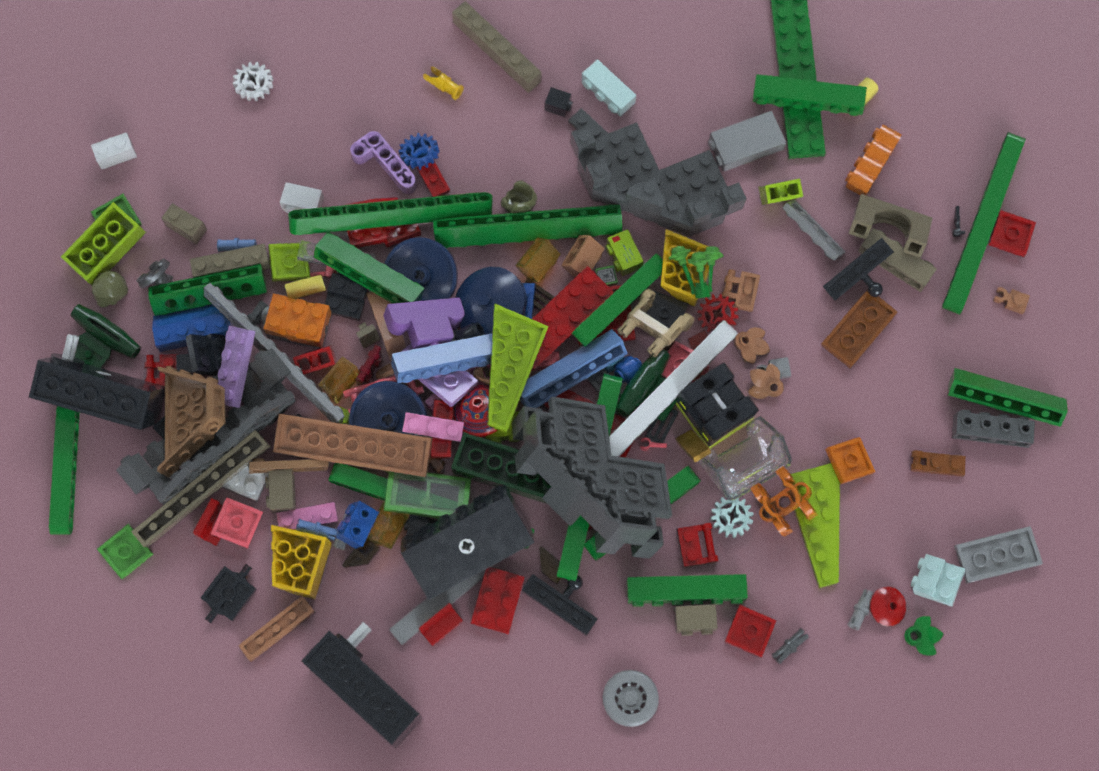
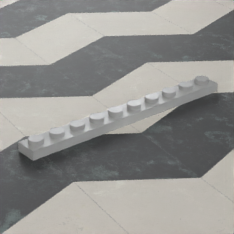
M211 283L204 287V296L235 327L255 331L253 345L259 351L263 350L265 352L271 348L291 371L287 378L331 422L343 423L344 413L342 409L337 405L334 406L330 402L328 395L324 392L321 393L316 388V384L311 379H307L303 375L302 370L297 365L294 366L290 362L289 357L284 352H280L276 348L275 343L271 339H267L258 326H253L247 315L240 313L236 309L233 301L227 300L223 296L222 291Z

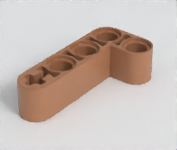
M371 291L366 294L391 362L392 354L401 352L406 348V344L402 335H393L387 328L383 315L387 304H390V302Z

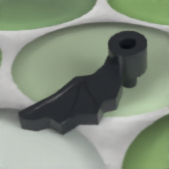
M956 206L954 211L955 229L952 230L953 237H960L965 234V231L960 230L959 206Z

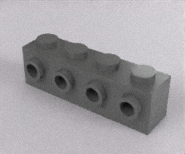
M960 410L953 416L952 438L1029 448L1034 444L1035 421H1031L1027 417L1015 419L1004 414L991 416L988 412L976 414L971 413L970 410Z

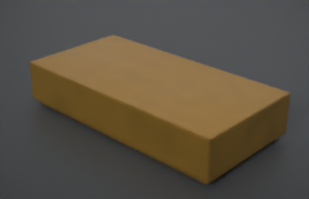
M692 429L675 438L677 444L694 462L711 453L710 448Z

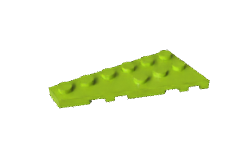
M494 304L487 426L506 433L548 326L497 304Z
M830 463L791 474L796 483L804 482L812 490V495L808 501L816 511L817 516L809 521L800 507L795 509L794 512L818 588L839 582L840 482ZM806 487L798 488L801 496H804L806 494Z

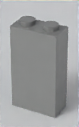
M772 111L711 132L708 140L710 150L714 151L716 155V164L718 167L721 166L723 172L782 151L786 145L785 138Z

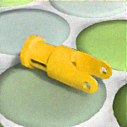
M431 66V71L438 77H430L424 73L423 78L442 92L445 91L450 94L452 99L457 100L461 96L464 86L457 85L452 81V78Z

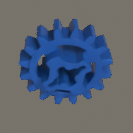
M417 133L416 137L410 135L409 140L404 139L405 144H400V159L407 167L410 165L411 169H414L416 166H418L419 170H421L422 166L428 168V163L434 164V159H438L437 153H440L437 140H434L433 136L427 137V133L423 136Z

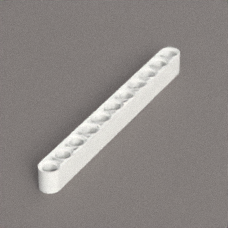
M723 320L609 437L611 455L619 457L676 399L679 392L687 387L736 337L738 332Z

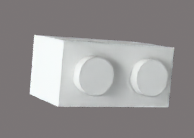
M127 132L91 145L96 161L102 170L137 157Z
M286 182L280 205L282 210L287 213L292 210L320 208L324 195L322 190Z

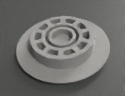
M621 671L612 676L605 685L603 691L605 711L613 721L627 727L642 725L653 717L658 707L659 695L656 685L650 677L640 671ZM627 683L628 687L623 688L622 685ZM631 683L636 684V687H632ZM641 687L644 691L640 692L638 688ZM618 688L621 690L619 694L616 693ZM642 695H646V700H643ZM642 703L645 704L643 709L640 707Z

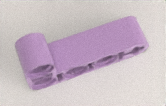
M371 131L351 145V156L356 164H364L374 157L403 193L411 194L416 190L414 174L381 134ZM374 140L378 141L377 144H374V145L370 144L371 141H374ZM358 151H363V152H364V153L361 154V155H356V154H355V153L358 152ZM383 154H389V155H390V156L387 157V158H382V157H381ZM395 167L401 168V169H400L399 171H397V172L392 171L393 168H395Z

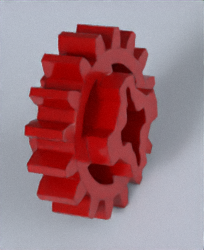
M712 294L711 300L705 298L706 304L700 303L703 309L697 312L702 315V317L698 318V321L704 322L701 325L702 328L708 327L707 333L714 330L723 320L730 326L737 325L734 319H739V316L734 313L738 311V308H733L735 305L734 301L729 303V296L723 299L722 294H719L718 298H715L714 294ZM714 303H720L718 306H710ZM727 306L731 311V317H729L725 312ZM721 311L722 317L715 319L714 312L718 313ZM706 312L711 316L709 323L706 320Z

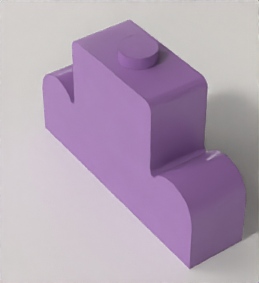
M460 298L387 304L383 316L390 333L400 336L407 331L412 348L418 349L451 342L454 337L452 330H456L459 327L464 316V309Z

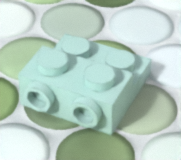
M926 554L925 558H920L917 568L920 571L918 576L914 575L911 587H913V592L916 595L952 607L962 582L965 568Z

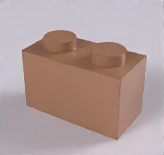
M579 235L561 267L573 277H576L587 266L593 269L596 262L601 259L605 248L590 235Z

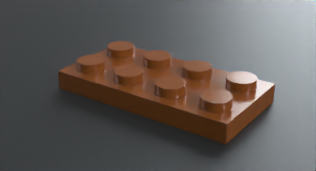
M867 289L825 338L821 346L851 369L896 316L898 311L880 297L870 296Z

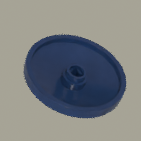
M421 237L405 240L394 247L385 260L384 264L389 268L403 274L406 278L417 282L424 288L421 301L449 299L456 289L458 282L456 262L449 250L437 241Z
M485 267L473 272L463 281L455 298H460L464 309V316L459 325L460 328L470 323L478 322L482 325L485 335L492 334L494 304L523 316L527 308V294L524 285L516 275L501 267Z
M382 381L366 387L358 394L351 406L349 425L424 437V435L402 432L406 412L427 416L423 401L413 389L402 383Z

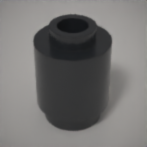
M470 323L456 331L455 339L457 341L485 335V332L480 323Z

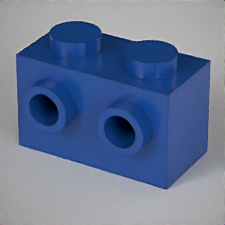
M357 501L349 504L345 511L347 515L344 521H341L338 525V533L336 535L337 539L355 549L363 547L379 514L378 511L370 506Z

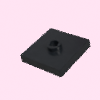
M654 291L656 296L652 302L653 305L646 314L667 328H670L681 315L685 314L688 303Z

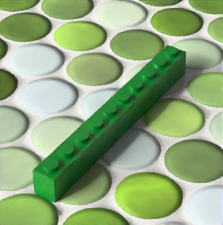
M620 204L433 219L435 241L446 248L578 238L579 235H590L591 237L615 235L622 232V212Z

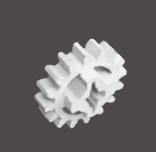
M249 62L247 67L242 64L243 69L236 70L238 75H233V85L236 93L240 94L242 99L247 96L248 101L251 98L258 101V97L264 99V93L270 94L268 88H273V77L270 70H266L264 64L260 67L258 62L255 63V66Z

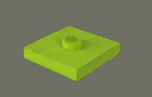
M306 243L268 245L272 282L299 281L310 278Z

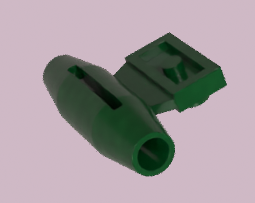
M81 304L73 308L70 316L86 331L78 336L76 358L85 361V364L103 369L110 359L111 350L131 359H134L139 354L141 346L125 330L102 314Z
M664 349L656 358L653 357V353L640 366L625 387L616 406V411L622 416L629 417L666 379L661 376L671 356ZM679 395L657 417L660 421L665 420L676 404Z

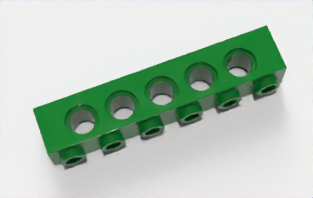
M256 264L148 287L149 301L154 316L212 304L204 296V287L209 283L214 287H218L227 300L242 299L248 296L267 293L262 265Z

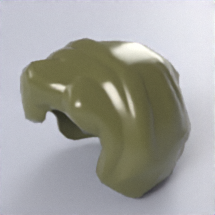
M520 180L514 183L513 189L509 190L505 197H502L500 205L510 213L529 212L536 205L537 195L529 184Z
M115 271L100 273L91 286L92 294L97 301V305L100 307H108L110 304L115 305L128 293L125 279Z

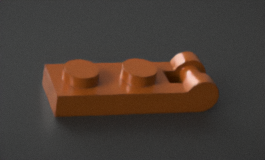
M919 450L911 451V458H913L911 471L962 477L965 475L966 456L929 453ZM921 459L925 460V465L921 464Z

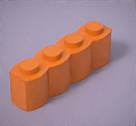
M882 124L880 129L876 127L871 136L874 138L871 143L867 142L862 151L865 153L864 156H859L854 164V167H856L855 171H850L847 175L845 188L860 196L861 194L867 195L902 134Z

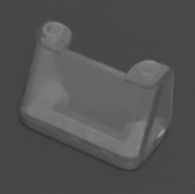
M761 416L748 424V438L718 456L710 448L711 453L698 461L728 500L738 499L751 491L750 488L758 482L763 484L776 476L777 473L775 471L782 466L787 469L791 465V455L783 434Z

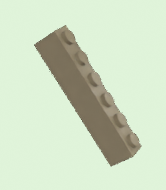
M466 1L452 12L453 23L524 90L529 93L541 82V71Z

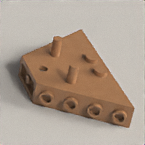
M167 366L166 368L158 367V371L165 374V460L157 467V472L170 478L208 440H213L214 434L225 424V388L218 384L219 381L212 377L205 379L204 376L194 373L192 376L191 373L180 369L177 372V369Z

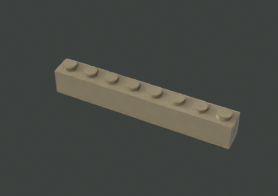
M255 430L132 531L133 535L143 547L151 546L247 467L249 462H253V459L258 458L271 446Z

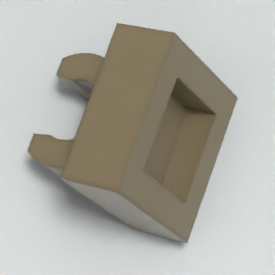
M365 322L358 325L360 331L356 334L363 348L381 340L373 324L368 327Z

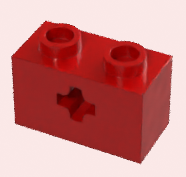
M332 345L293 357L294 364L302 370L303 375L337 363Z

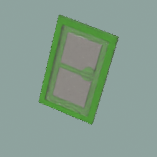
M389 471L384 511L439 518L444 514L450 515L456 512L455 509L463 504L468 505L471 479L428 472L427 477Z

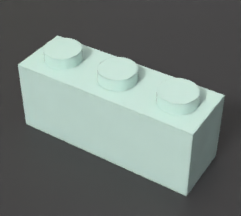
M598 59L582 73L583 86L588 90H592L599 101L606 103L612 113H616L621 117L635 104L636 94Z

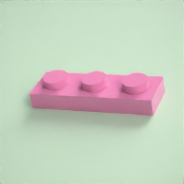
M406 412L402 432L461 442L464 422Z
M335 502L276 513L278 526L296 530L299 519L312 523L320 522L321 525L338 522Z

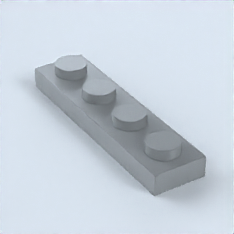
M795 199L787 202L782 207L786 211L787 216L794 219L799 224V228L806 232L812 241L824 250L828 258L836 260L843 256L845 253L843 248Z

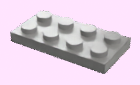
M1031 526L954 546L960 566L965 568L964 579L966 584L1043 564Z

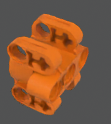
M782 466L775 472L782 480L786 489L772 498L759 482L750 489L757 500L763 504L759 510L760 517L768 523H773L779 533L786 537L793 532L784 518L786 515L800 507L806 519L810 521L817 516V513L808 501L812 495L811 488L804 482L796 483L789 471ZM799 487H806V494L804 496H801L798 490ZM785 497L790 499L788 507L781 506V500ZM765 511H767L772 517L766 518Z

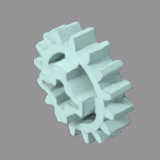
M728 495L727 500L721 497V504L716 502L714 506L717 509L711 510V513L715 514V516H712L710 519L716 522L713 528L719 527L718 533L725 532L726 538L729 534H732L733 538H736L737 533L742 536L744 534L743 529L746 531L750 529L747 524L753 523V520L749 519V517H752L754 514L753 512H748L751 505L745 506L746 500L739 501V496L732 499L731 495ZM731 504L730 508H723L724 506ZM739 507L742 509L744 514L740 512V510L738 509ZM733 509H734L733 514H734V517H735V518H734V520H732V522H731V524H730V516H729V515H730V513H732V511H733ZM720 519H723L726 524L725 526L721 523ZM736 524H740V525L743 524L742 526L733 529V526H734V525H736Z

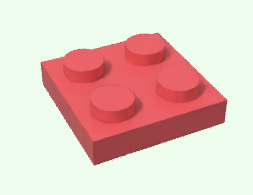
M226 497L211 535L248 549L263 512Z

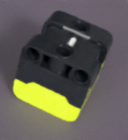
M726 363L720 364L681 390L676 402V406L693 430L710 449L750 423L759 411L750 396L745 397L734 382L735 376Z

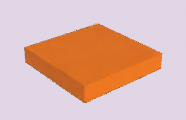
M860 437L829 446L825 449L840 484L876 472Z

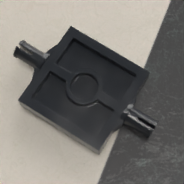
M245 564L239 573L231 571L226 566L222 568L200 597L212 609L204 618L205 620L212 623L218 614L227 617L232 622L235 620L257 590L245 578L252 569L250 566Z

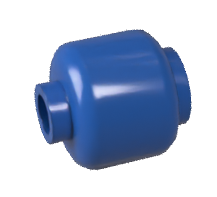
M626 356L615 364L614 375L623 378L622 383L628 384L642 365V362L637 357Z

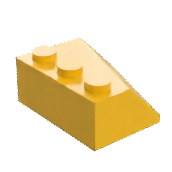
M666 229L661 287L677 300L695 307L698 299H695V294H691V288L683 267L680 266L678 261L669 260V257L672 255V249L677 246H684L685 249L691 250L685 259L693 284L696 287L695 283H700L699 273L696 270V266L688 263V259H691L693 253L704 252L706 247L709 246ZM708 262L704 265V282L708 279Z
M271 525L272 586L298 596L316 599L332 542L327 537Z

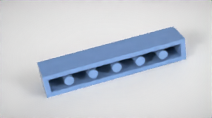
M610 330L591 341L586 347L579 348L528 378L519 399L520 402L526 407L537 408L546 403L551 397L558 396L624 357L628 353L623 340L613 330Z
M492 334L393 353L391 365L397 383H409L421 378L428 379L436 375H447L450 372L466 371L469 368L485 367L491 364Z

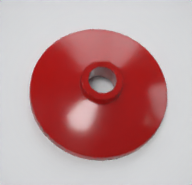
M889 586L881 587L871 597L870 611L873 618L879 624L894 626L900 623L905 616L906 601L902 593L896 588Z

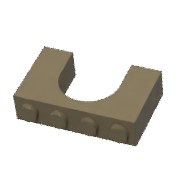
M861 194L854 212L849 234L867 240L873 224L888 223L903 232L905 236L903 252L921 258L927 245L933 218Z

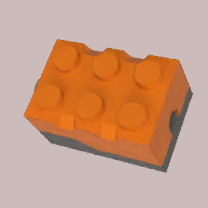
M273 293L270 306L264 308L261 320L264 324L263 330L267 338L319 349L324 347L332 312L329 305L309 303L302 299H291L287 296Z

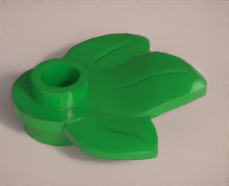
M921 616L915 620L913 626L906 629L904 639L910 646H915L920 654L926 656L936 655V649L933 644L938 642L944 633L938 628L930 626V616ZM911 633H915L917 635L916 640H913L911 638Z

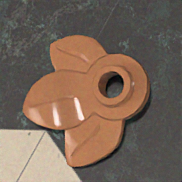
M753 327L747 332L738 333L734 338L736 348L741 350L742 358L749 363H755L756 355H765L770 352L769 345L762 339L765 335L763 329Z
M769 363L766 371L762 369L750 371L751 380L755 384L748 391L751 396L757 399H764L767 396L778 397L782 394L784 385L780 380V371L775 365ZM772 384H776L778 386V389L776 391L771 390L770 387Z

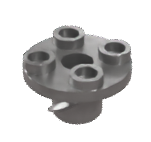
M163 258L159 262L155 261L149 266L150 271L147 274H142L136 280L138 285L143 289L150 284L156 286L173 282V277L165 273L170 262Z

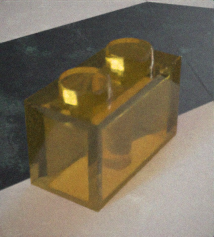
M537 238L515 267L526 278L538 283L545 277L550 267L556 264L561 254L547 239Z
M342 356L318 384L319 389L337 404L344 396L343 391L350 389L355 384L356 377L359 374L357 366Z
M383 502L367 539L378 546L392 550L409 514L384 511L385 503Z

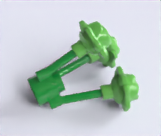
M684 246L673 248L669 260L678 261L680 266L683 267L691 288V294H695V299L711 297L710 292H713V266H715V260L724 256L719 248L715 246L706 247L704 252H695L692 254L691 259H688V263L696 266V270L699 273L700 283H695L696 287L693 284L685 259L691 250L685 249ZM707 262L709 266L708 285L707 282H704L703 278L704 265Z

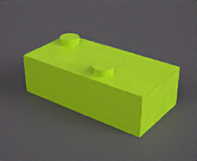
M113 202L69 247L61 258L88 283L93 285L96 277L100 273L110 271L146 231Z

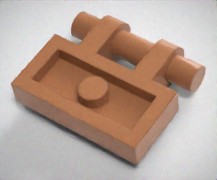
M729 269L724 279L725 288L721 293L723 299L729 296V301H735L734 308L752 312L760 275L742 271L740 278L735 277L736 271ZM733 285H738L737 293L731 292Z

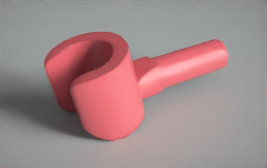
M326 266L325 272L310 273V277L322 275V277L331 278L332 273L336 274V270Z
M647 437L641 439V442L648 443L647 447L640 446V449L643 451L649 450L650 447L667 448V443L651 442Z

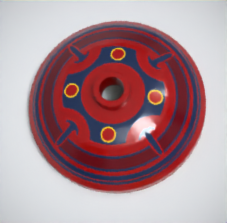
M478 384L453 406L454 421L464 422L462 432L483 437L498 431L487 426L490 384Z

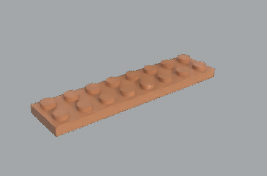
M279 414L273 452L427 477L433 438Z

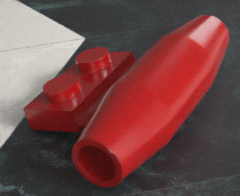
M398 197L373 198L345 205L398 200ZM385 227L347 230L349 242L356 248L388 242Z

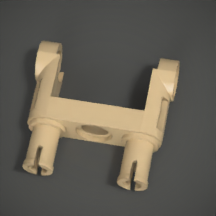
M648 288L641 294L639 303L629 312L627 320L617 331L621 336L623 335L624 338H627L635 327H639L655 337L656 340L647 348V352L651 356L654 353L653 357L656 358L663 348L670 346L682 331L686 332L691 328L695 318L686 313L683 316L681 315L670 328H667L646 314L653 305L652 302L656 296V293Z

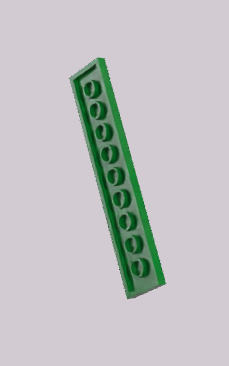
M770 0L779 77L817 81L807 0ZM790 106L782 107L788 159L825 157L826 151L821 111H813L807 108L795 109Z

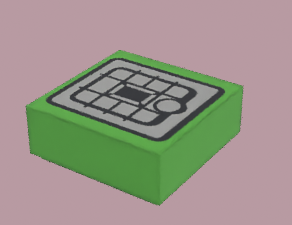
M614 265L595 269V273L608 286L618 284Z

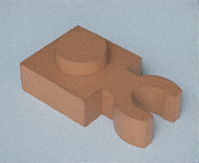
M998 287L996 292L1000 293L1002 297L995 296L993 301L996 303L1005 302L1006 309L1023 314L1030 295L1014 289L1007 293L1006 289Z

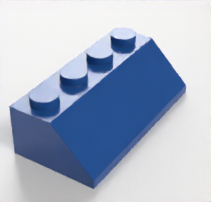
M213 304L185 311L172 312L166 315L153 316L152 323L155 346L160 352L187 347L186 336L190 334L206 336L212 333L224 335L226 338L229 326H233Z

